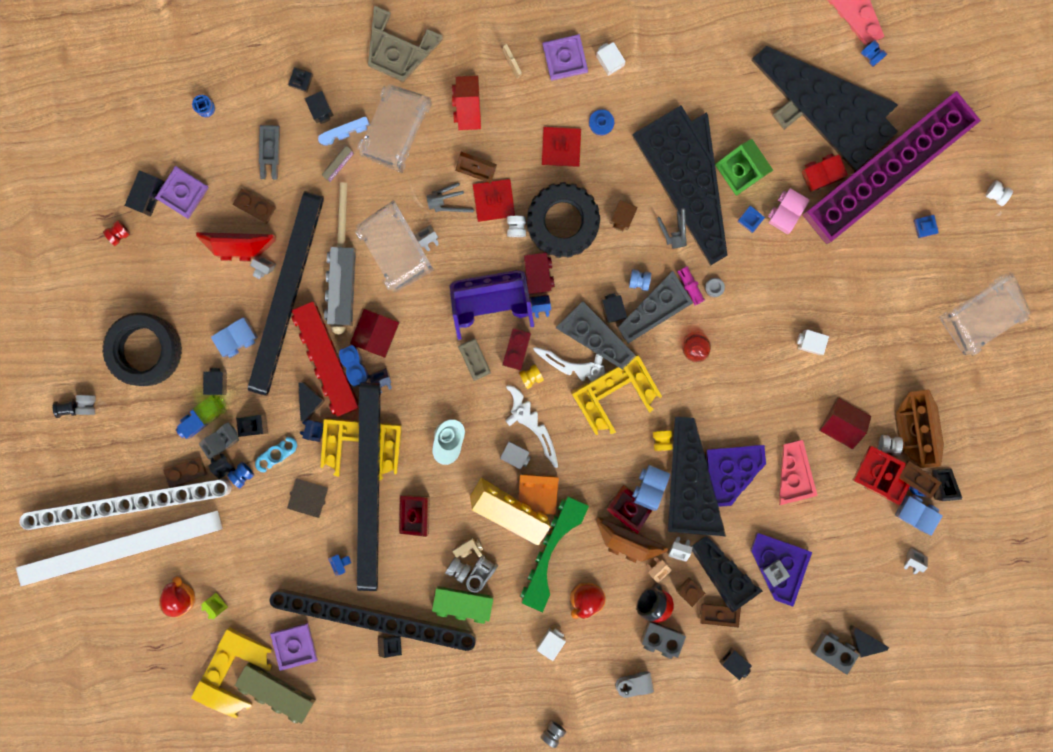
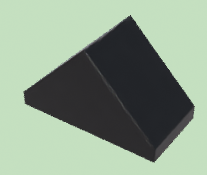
M298 382L300 420L307 421L325 400L308 384Z
M266 415L236 418L238 437L268 434Z
M933 470L932 476L941 482V485L934 494V500H962L953 470Z
M853 625L850 626L849 629L854 647L856 648L855 651L859 654V657L862 658L888 651L889 647Z

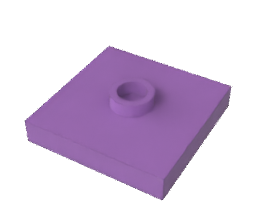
M580 34L542 43L551 81L588 73Z
M175 166L155 198L189 219L209 187Z
M309 623L270 633L280 671L318 660Z

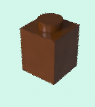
M620 200L610 224H613V228L618 231H628L638 207Z
M690 577L676 590L691 607L706 594Z

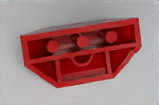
M196 232V237L214 256L220 258V261H232V258H239V261L251 262V259L261 255L276 241L274 234Z

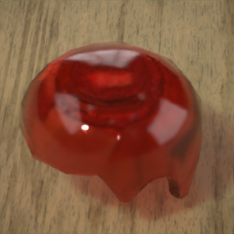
M691 332L683 340V354L692 362L704 361L708 358L711 351L710 340L701 332Z

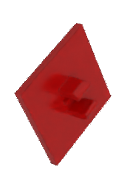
M543 127L542 165L580 167L581 129Z
M510 179L473 184L478 222L515 216Z

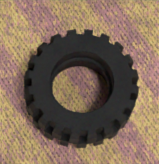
M560 182L557 185L555 183L550 184L546 189H541L539 194L532 199L531 205H529L527 228L530 238L539 249L548 255H554L557 258H569L576 254L579 255L590 247L599 231L600 215L598 204L595 203L594 197L589 195L585 188H579L577 184L571 183L570 185L566 184V182ZM557 203H569L580 212L581 227L571 237L558 238L552 235L546 227V214Z

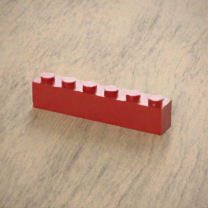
M313 301L292 310L294 314L291 316L295 326H299L301 331L299 337L303 344L306 343L308 351H306L310 362L314 361L316 366L314 369L315 375L318 379L321 378L324 386H321L325 397L328 396L331 401L329 407L332 414L340 417L358 409L359 402L347 378L316 302Z

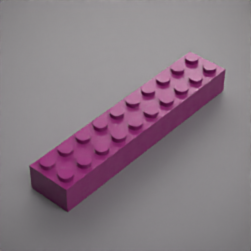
M957 91L954 92L805 212L803 217L825 244H829L981 120Z

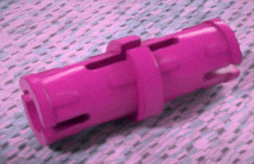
M687 266L677 271L685 286L684 289L690 295L694 306L704 302L705 299L697 286L699 284L694 280L689 267Z

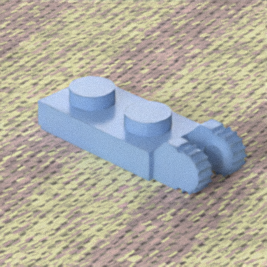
M363 117L331 129L318 136L319 143L323 144V146H328V144H333L336 138L343 140L350 137L349 133L354 131L357 133L368 130L367 126H370V122L367 117Z

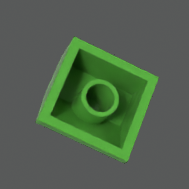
M753 139L741 144L715 164L736 196L773 171Z

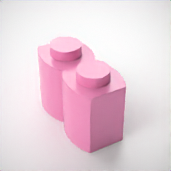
M791 188L787 192H782L778 199L780 202L777 208L773 207L768 215L771 218L768 223L786 234L792 231L810 201Z

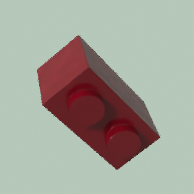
M547 253L524 255L529 295L550 293L552 291L551 288L555 287L554 276L549 274V269H552L551 257H547Z
M512 329L502 366L521 371L531 333Z

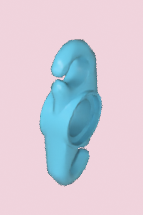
M286 437V441L292 443L291 449L285 448V441H281L278 445L269 448L257 457L255 461L256 469L260 472L267 471L266 468L260 466L261 460L267 461L268 469L282 462L296 451V440L292 437ZM278 449L281 452L279 460H274L271 457L272 450Z

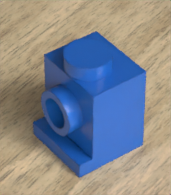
M198 410L190 411L191 416L188 414L180 420L181 424L176 428V432L180 437L190 439L209 425Z

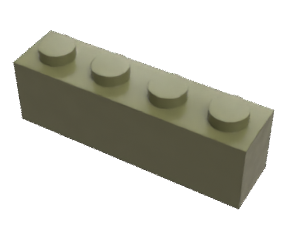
M250 662L245 666L234 685L238 687V691L242 694L252 695L255 697V701L260 704L266 703L271 706L274 712L287 715L288 719L294 723L299 722L302 724L316 701L313 697Z

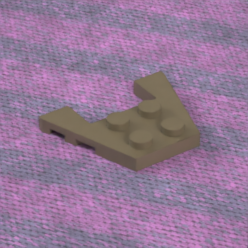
M375 6L373 10L374 16L368 66L404 82L443 40V36L427 29L420 46L417 47L384 32L391 13Z

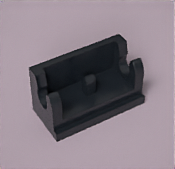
M139 170L124 206L151 217L158 201L155 197L165 181Z

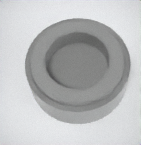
M712 278L705 285V291L710 297H719L725 290V285L719 278Z

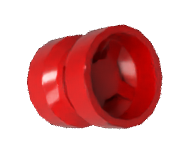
M120 220L114 222L111 228H106L103 231V234L113 246H117L121 239L131 235Z

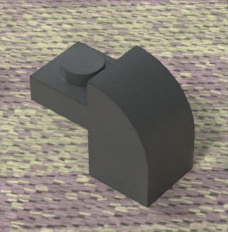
M228 422L222 425L216 432L204 438L199 445L210 460L237 443L239 438L236 429Z

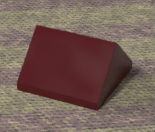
M364 309L350 344L386 358L399 322Z
M837 398L819 431L853 450L867 434L872 416Z
M623 485L605 508L638 534L652 510L634 503L635 497H632L633 492Z
M400 495L399 534L422 537L429 535L430 496Z

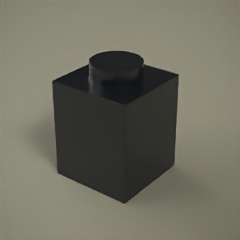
M323 91L304 98L316 123H326L331 119L330 117L334 116Z
M616 293L604 296L605 300L601 302L607 323L626 319L627 315L621 295L616 296Z
M210 368L209 372H204L203 395H227V372H221V368Z
M732 647L719 661L739 681L742 677L746 678L751 672L750 668L752 665Z

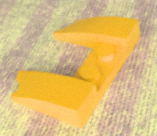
M635 354L636 357L624 369L617 366L595 380L571 391L573 398L595 435H598V430L609 429L610 434L616 433L599 400L631 382L649 413L654 409L650 406L656 396L662 397L639 355Z
M335 418L324 419L320 467L323 468L326 464L335 470L333 475L336 477L340 476L343 441L359 442L358 421ZM380 423V480L384 479L383 474L394 471V474H397L402 424Z
M229 627L224 633L218 649L205 674L199 681L191 699L218 712L237 718V712L244 707L248 710L252 703L221 688L220 686L236 656L270 671L272 664H267V653H271L272 649Z

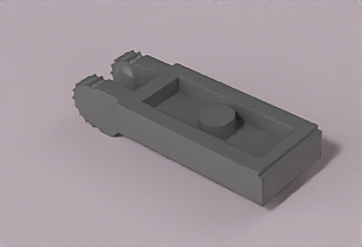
M260 125V179H266V165H272L271 176L273 180H277L280 126Z

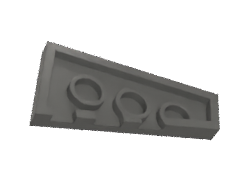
M673 271L618 327L627 344L693 304Z
M583 301L556 327L559 331L621 369H624L636 357Z

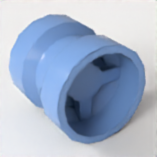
M632 269L629 288L635 289L640 287L642 290L648 291L652 273L647 271L642 273L639 270Z

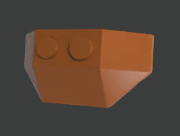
M929 389L909 392L896 412L899 436L903 439L902 451L917 463L920 468L940 467L942 465L944 441L938 406Z
M596 516L595 520L606 547H609L608 551L618 555L620 552L626 555L627 560L636 563L637 560L643 562L666 553L669 549L665 545Z

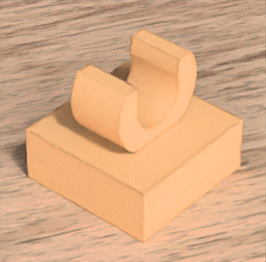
M655 557L654 560L657 562V565L652 568L647 564L646 567L651 577L659 583L672 570L663 560L660 561Z

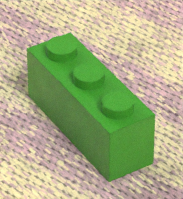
M437 586L432 612H436V615L441 617H447L449 614L454 615L455 619L458 620L471 618L476 623L485 624V621H490L494 596Z

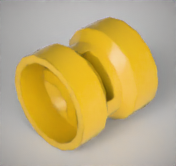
M536 364L530 366V370L519 372L527 389L531 388L534 382L540 383L544 381Z
M671 430L653 432V438L655 439L654 451L673 450V445L670 442L672 437Z

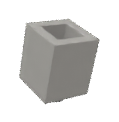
M509 441L500 459L521 469L522 466H527L531 457L528 456L529 451Z

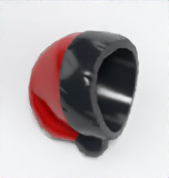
M655 583L641 594L636 605L637 613L648 621L657 623L665 621L674 610L673 598L669 592L662 590L660 584Z

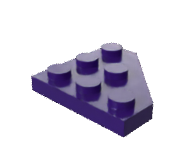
M765 445L706 450L707 465L718 506H732L742 491L747 488L758 472L766 465Z
M756 533L750 551L773 599L794 607L812 552ZM779 559L790 577L773 587L762 569Z

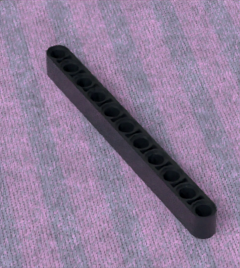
M304 191L249 380V392L268 396L323 206L324 196L308 191Z
M360 382L357 591L378 590L380 383Z
M285 589L275 591L269 599L270 605L275 609L463 651L472 650L476 644V636L469 630ZM277 594L284 597L283 603L276 601L275 597ZM296 598L302 600L303 606L301 608L295 606L294 600ZM313 603H319L322 610L320 612L315 611ZM332 607H338L341 614L339 616L333 615L331 612ZM350 612H358L359 619L353 620L350 617ZM369 616H376L378 618V623L371 624L369 622ZM391 619L395 620L397 622V627L390 628L387 624V621ZM406 625H415L416 631L413 633L408 632ZM432 628L435 631V635L432 637L427 636L425 629ZM450 632L453 634L454 639L447 641L444 639L443 634ZM469 636L472 638L473 643L465 645L462 639Z

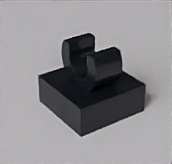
M294 67L288 86L307 93L313 74Z
M220 453L221 459L216 461L212 458V464L208 465L210 472L218 479L228 475L231 471H235L233 463L223 453Z

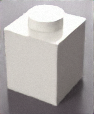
M614 42L611 44L605 43L598 48L599 51L596 57L608 76L624 67L626 61Z
M804 330L797 339L798 349L817 355H824L829 336Z
M549 628L538 644L537 651L553 661L566 642L563 637L564 634L556 628L554 631Z

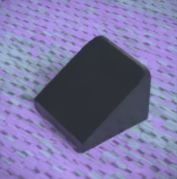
M378 637L379 657L388 658L402 655L401 637Z

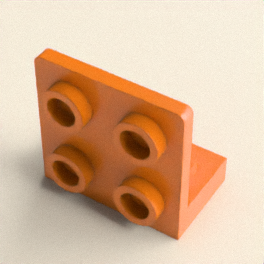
M520 474L518 501L528 505L536 513L541 512L543 514L555 515L559 477Z

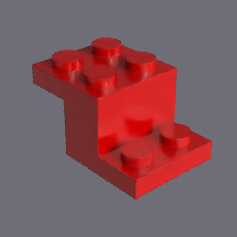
M873 446L868 447L852 481L864 486L865 489L897 505H901L910 487L899 479L906 463Z

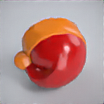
M174 577L172 583L167 584L162 590L159 599L162 613L173 618L186 614L194 606L195 593L189 585L182 583L180 577Z
M580 583L575 586L570 595V602L574 608L571 611L572 618L578 619L580 617L585 619L600 612L606 601L604 591L593 583Z

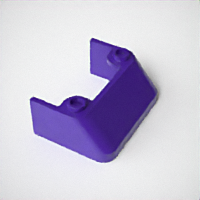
M515 270L457 280L449 286L458 340L462 339L460 328L471 326L475 321L474 316L512 310V314L519 318L529 316L530 327H534L526 276L523 271Z

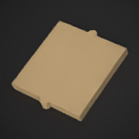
M506 44L503 46L502 51L518 79L521 77L522 72Z

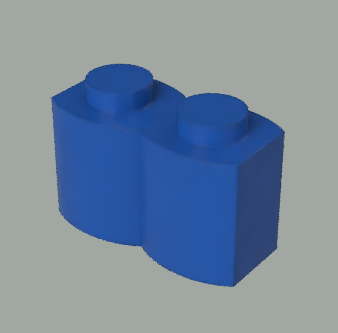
M351 345L339 350L340 361L346 367V375L349 382L353 386H359L360 382H369V373L362 364V356L358 348Z

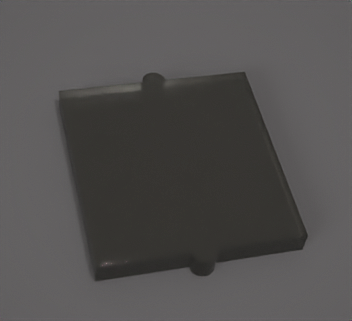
M296 478L293 490L290 492L291 497L287 509L320 518L323 505L326 504L325 498L328 487Z

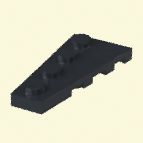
M707 536L690 546L693 547V554L731 612H735L763 592Z

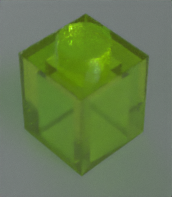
M211 395L193 408L203 424L211 423L227 411L224 400L216 395Z

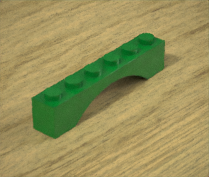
M569 496L566 499L562 498L558 507L561 510L558 517L554 516L551 523L553 530L551 534L546 535L543 544L546 546L543 552L539 551L535 562L538 563L536 569H531L527 578L530 580L528 587H523L520 594L522 604L543 613L550 597L547 571L551 554L565 534L582 524L589 508L588 504Z

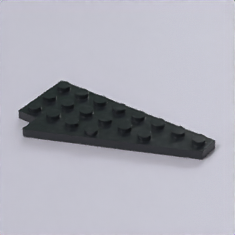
M768 46L764 47L751 60L789 101L793 102V105L803 113L805 119L854 171L858 170L898 132L885 118L898 106L895 102Z
M682 105L635 132L632 134V137L680 217L681 209L685 208L686 227L711 266L728 256L709 118L706 112L691 121Z

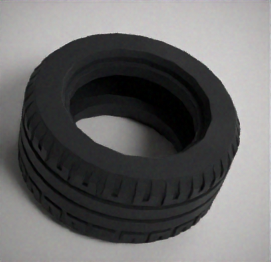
M139 312L127 314L119 318L118 321H115L111 328L108 329V332H106L103 340L104 345L102 346L104 362H106L105 364L111 374L118 380H121V382L134 386L157 385L169 378L176 371L178 363H180L182 347L179 335L169 322L159 316ZM145 328L153 331L159 338L161 355L153 367L148 370L138 371L132 368L126 361L124 346L128 337L133 332Z

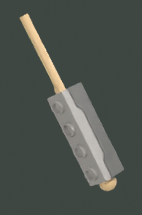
M340 183L337 246L331 247L330 252H327V263H330V271L326 272V282H329V290L325 291V301H328V309L324 311V320L327 321L328 325H331V331L334 334H342L346 328L342 326H353L356 250L354 248H345L347 183Z

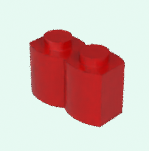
M832 153L823 157V161L816 164V161L805 165V169L801 172L810 192L848 176L840 155L834 156Z

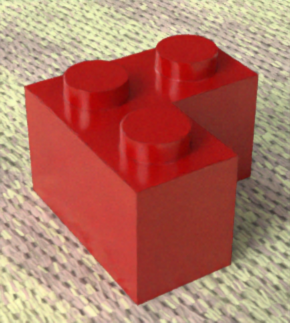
M478 75L455 77V84H452V106L456 107L457 110L453 111L454 123H458V131L481 129Z

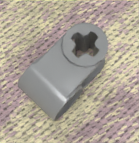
M482 555L467 578V588L471 592L480 591L487 580L491 578L498 564H493L485 558V555ZM478 578L481 584L479 587L473 588L470 586V580Z
M649 671L621 677L615 684L619 695L624 698L654 692ZM626 683L628 685L627 690L623 691V684Z

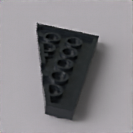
M675 417L668 532L726 537L696 419Z

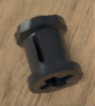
M75 399L61 403L58 401L53 402L52 409L55 418H61V416L70 414L76 416L75 409L77 404Z

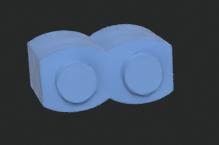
M244 317L211 337L222 357L228 356L229 358L237 355L241 347L248 348L255 344L254 340L258 338L249 321Z
M650 465L646 469L643 468L639 479L642 480L640 487L636 486L632 497H635L634 503L656 511L661 502L670 473Z
M912 495V497L905 496L895 516L932 536L943 516L938 513L939 509L930 504L928 507L922 504L923 500L915 495Z

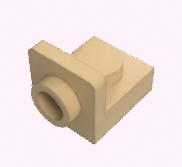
M472 537L453 549L452 552L456 558L459 556L464 558L472 553L471 549L473 548L478 557H481L484 548L479 540L475 541Z

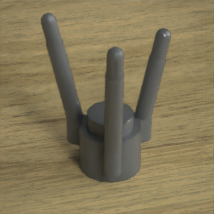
M459 182L440 190L432 191V194H427L429 209H435V212H474V209L441 207V205H445L444 199L464 194V191L442 194L460 186Z
M685 208L681 209V217L677 212L678 231L671 233L672 237L669 236L661 218L657 217L667 245L671 244L672 249L687 246Z

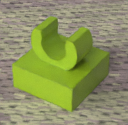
M217 593L201 604V610H205L209 615L208 619H215L228 608Z

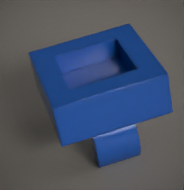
M749 206L737 222L753 233L765 217Z
M935 215L914 220L918 238L939 233Z
M549 295L530 297L532 313H535V317L539 318L538 313L545 311L546 317H549V311L551 310Z
M334 555L328 558L335 576L345 573L344 566L352 563L349 556L340 559L339 555Z

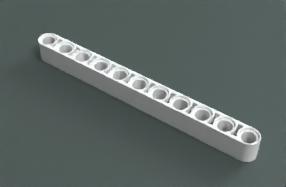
M219 479L24 513L20 517V525L23 529L31 530L219 498L228 495L231 492L232 486L228 480ZM219 483H222L225 486V491L223 493H220L217 490V485ZM200 486L205 488V496H201L198 493ZM182 489L187 493L185 500L181 499L179 495ZM162 493L168 496L166 503L161 501ZM143 496H146L149 500L147 506L142 504ZM125 499L128 500L130 503V507L128 509H125L123 506V501ZM106 502L111 506L109 513L104 509ZM86 506H89L92 510L90 516L85 512ZM68 509L73 513L71 519L66 515ZM49 512L52 513L54 517L52 522H50L47 518ZM30 516L35 520L33 525L29 523Z
M214 511L16 567L20 586H24L223 529L218 511Z

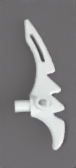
M537 347L533 348L545 361L567 375H571L572 371H575L581 381H585L586 376L590 381H593L605 374L604 366L601 365L603 357L598 354L595 356L594 363L576 364L560 359L551 351ZM546 353L558 362L564 364L565 367H562L559 364L552 361L550 358L546 356Z
M507 385L506 388L511 392L514 404L510 411L512 415L505 421L509 426L518 421L530 428L541 441L545 456L557 468V457L545 425L538 426V413L535 411L530 414L531 402L522 403L523 394L514 386ZM542 434H544L551 451V456H549L548 449L542 437Z

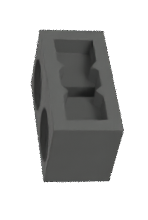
M648 621L640 642L644 645V649L651 652L658 650L662 652V656L672 659L673 656L679 657L686 635L656 622ZM651 633L658 634V639L654 642L648 640ZM669 640L676 641V646L674 648L667 647V642Z
M822 632L811 652L848 675L859 657V654L855 652L856 648L847 642L844 645L838 642L839 637L831 632L828 635ZM831 642V649L824 651L825 643ZM847 652L848 658L845 661H841V654Z

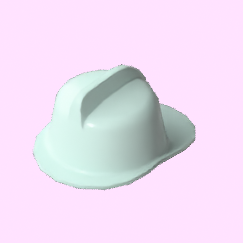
M447 420L436 427L432 453L438 463L449 465L458 458L465 435L464 426L461 422Z

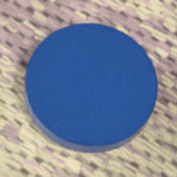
M597 110L590 116L589 127L596 135H607L614 127V117L606 110Z

